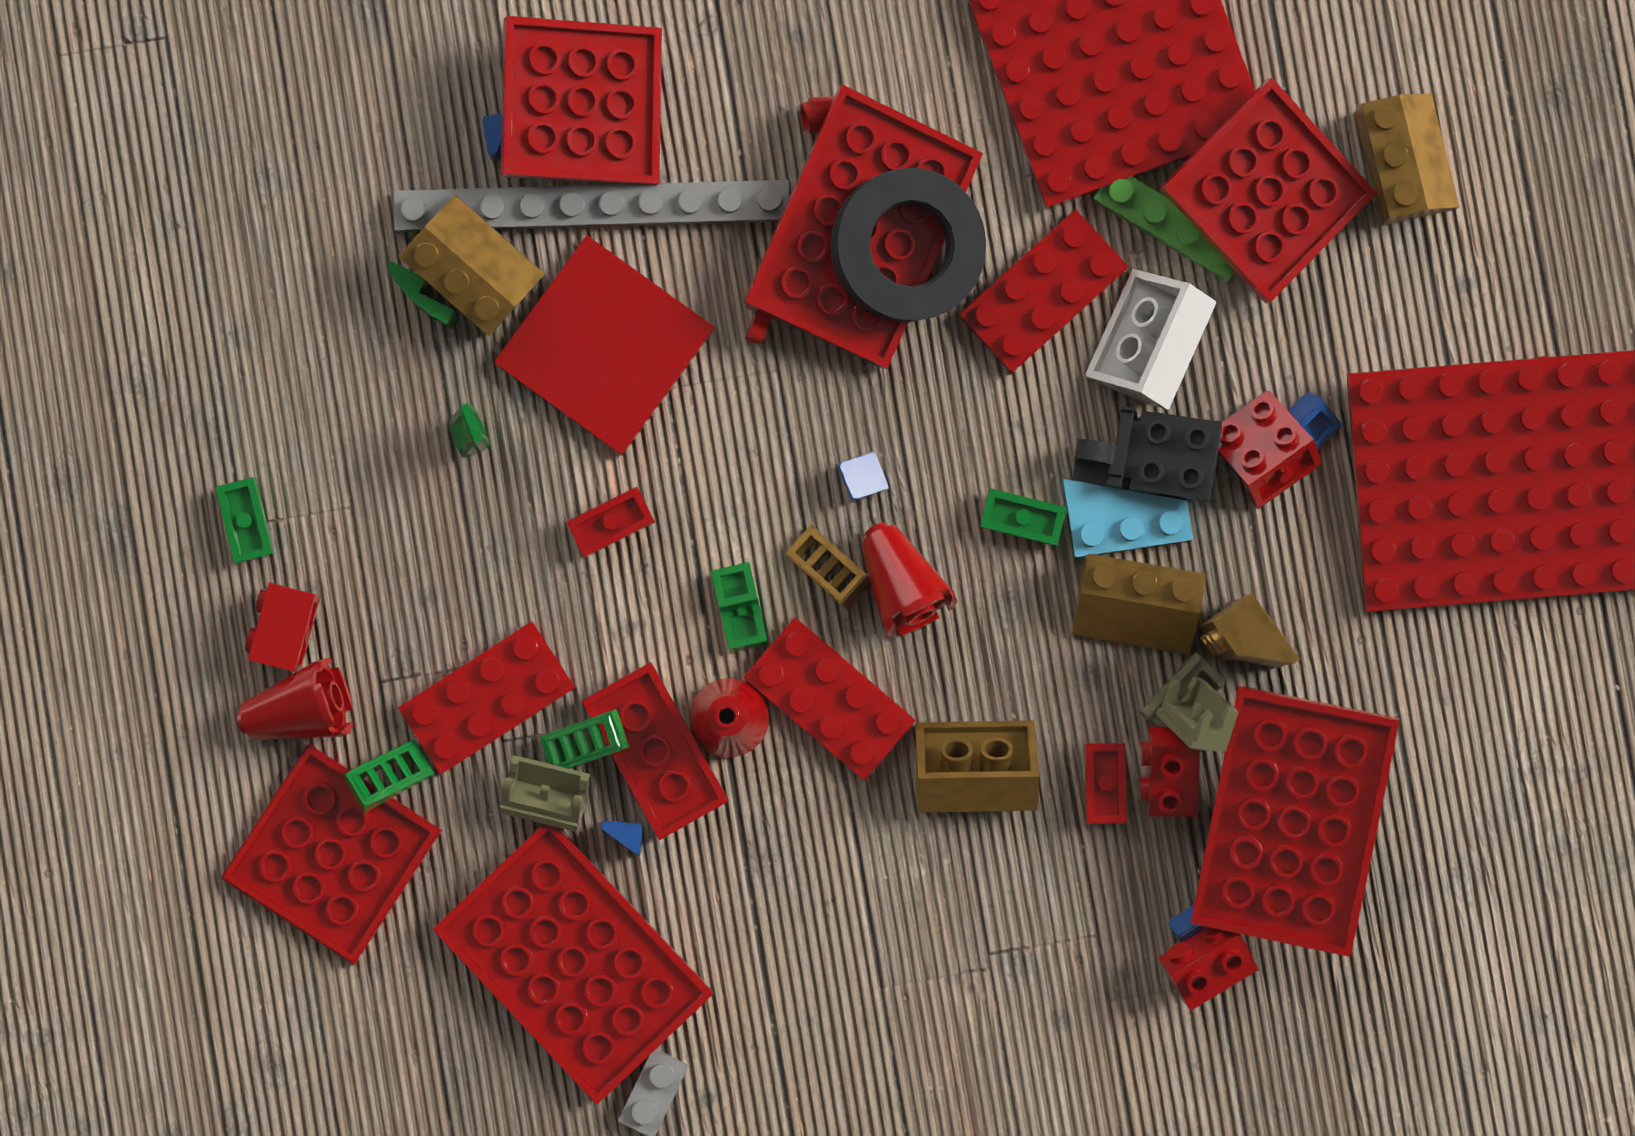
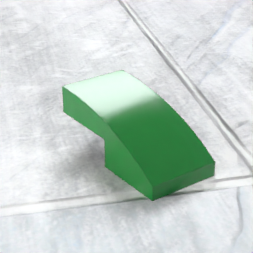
M390 261L387 269L408 298L431 318L452 329L458 317L456 311L425 296L430 284L420 275Z
M746 562L711 570L729 653L768 645L750 563Z

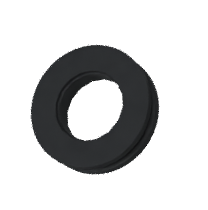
M900 168L865 181L843 202L832 227L831 259L841 286L851 299L864 310L877 317L891 321L911 322L924 320L951 310L975 286L985 261L986 236L984 225L974 202L954 181L927 169ZM902 204L921 207L932 214L942 227L946 241L944 261L936 275L924 284L913 287L896 284L883 276L873 262L870 249L872 229L879 217L891 207Z

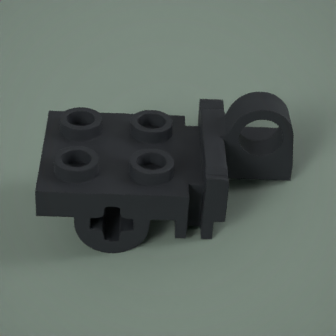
M1122 406L1115 445L1097 440L1077 439L1072 481L1125 490L1126 482L1129 480V489L1131 491L1151 493L1152 495L1187 501L1210 502L1223 425L1220 421L1142 411L1141 421H1137L1138 413L1135 409Z

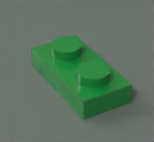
M251 477L215 486L234 564L237 565L275 555L257 479Z
M989 488L979 528L1057 547L1067 507Z

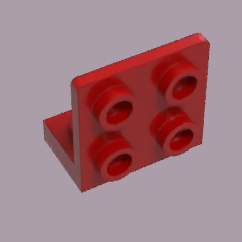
M1265 391L1222 422L1218 453L1241 478L1249 500L1257 509H1260L1322 465L1314 439L1270 391Z

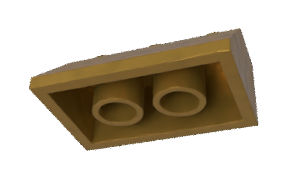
M1399 94L1361 103L1354 112L1371 184L1377 192L1375 200L1382 226L1458 209L1460 206L1432 94Z
M456 194L398 256L488 336L500 326L545 275L544 272Z
M1088 553L1084 557L1071 635L1189 655L1201 613L1207 574Z
M1252 593L1236 599L1198 627L1203 633L1199 640L1212 657L1217 654L1224 660L1275 668L1291 665L1300 660V657Z
M1035 720L915 722L917 812L1038 811L1039 766Z

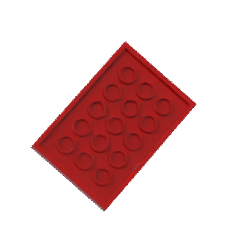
M843 84L840 85L743 303L880 368L888 369L908 322L886 320L869 313L855 303L841 286L833 267L830 250L832 227L837 213L843 202L858 186L875 176L900 168H921L937 172L954 181L966 192L983 153ZM906 204L891 207L879 217L872 229L870 249L873 262L883 276L896 284L912 287L924 284L929 277L945 237L943 229L935 217L921 207Z
M1238 686L1234 705L1238 715L1224 754L1191 924L1351 957L1400 718Z
M546 824L539 827L433 928V931L596 1105L714 994L712 989L560 828Z

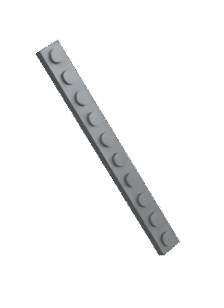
M789 180L394 191V224L396 232H420L455 194L495 230L779 222L789 199Z

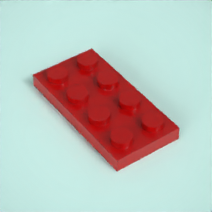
M1075 209L965 308L958 317L1000 363L1013 374L1119 278L1129 266Z
M796 617L743 677L864 781L916 721Z
M531 621L402 704L398 709L439 773L443 775L570 693L576 687L534 622Z
M652 662L582 700L591 718L617 709L629 748L611 755L659 840L729 802L728 797ZM603 723L599 724L607 746H610Z

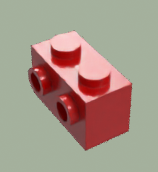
M268 582L267 590L261 589L256 601L255 612L260 613L256 629L250 628L247 635L245 651L250 652L248 660L293 672L301 670L321 596Z
M1149 727L1148 742H1141V766H1147L1146 777H1139V801H1146L1148 816L1197 817L1201 750L1189 748L1169 727Z
M1204 927L1199 933L1184 942L1174 944L1167 952L1157 957L1177 994L1190 1011L1259 970L1240 934L1210 927Z

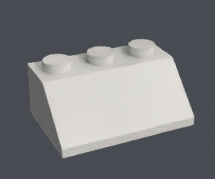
M1132 269L1085 377L1140 402L1169 410L1216 305V301L1190 283Z

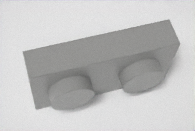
M658 1049L653 1051L644 1065L618 1122L644 1135L655 1136L689 1064Z

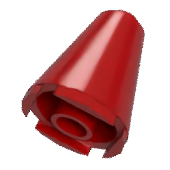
M883 522L874 525L865 532L866 538L862 541L861 545L881 624L888 637L893 636L894 630H897L899 636L915 632L939 619L937 611L944 605H946L948 611L955 606L957 598L954 591L896 525L887 526Z
M330 658L317 660L242 702L240 711L236 715L239 730L242 734H247L251 740L328 738L350 734L353 728V721L346 722V711L353 710L352 700L347 683L339 667L331 669L328 664L333 660Z
M724 678L709 683L698 692L691 705L689 722L693 736L706 751L716 756L733 758L747 754L759 745L768 728L769 713L763 696L754 686L740 679ZM732 709L735 713L734 721L730 724L722 723L719 717L721 710Z

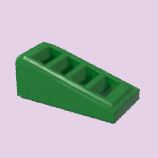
M471 404L461 405L450 419L449 428L460 455L466 458L489 449L491 444L478 412Z
M617 709L540 737L547 763L568 769L629 748ZM603 723L610 746L606 745L599 724ZM587 729H589V732H590V735H591V738H592V741H593V744H594V747H595V750H596V751L593 750V747H592V744H591V741H590V738H589ZM572 734L575 736L581 756L578 754Z
M412 740L345 773L344 781L365 814L433 776L434 772L415 740ZM407 754L411 756L419 772L413 775L402 758ZM394 761L405 777L398 781L389 766ZM382 769L391 784L386 788L376 774V771ZM367 776L377 790L372 795L362 781Z

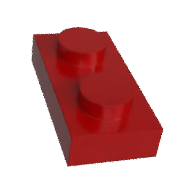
M635 487L566 523L583 557L586 558L656 522L639 488Z
M1085 743L1086 824L1127 823L1126 743Z

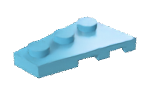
M1067 479L1062 480L1074 558L1085 557L1088 553L1100 555L1193 540L1187 500Z

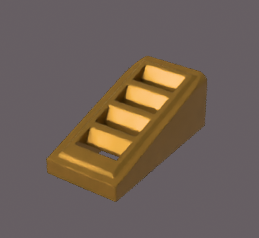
M812 525L785 552L786 556L845 609H849L871 585L870 577ZM817 540L821 545L805 562L801 557ZM828 552L833 554L818 572L813 569ZM840 563H843L845 567L828 583L825 579ZM854 573L856 575L854 579L839 593L837 590Z

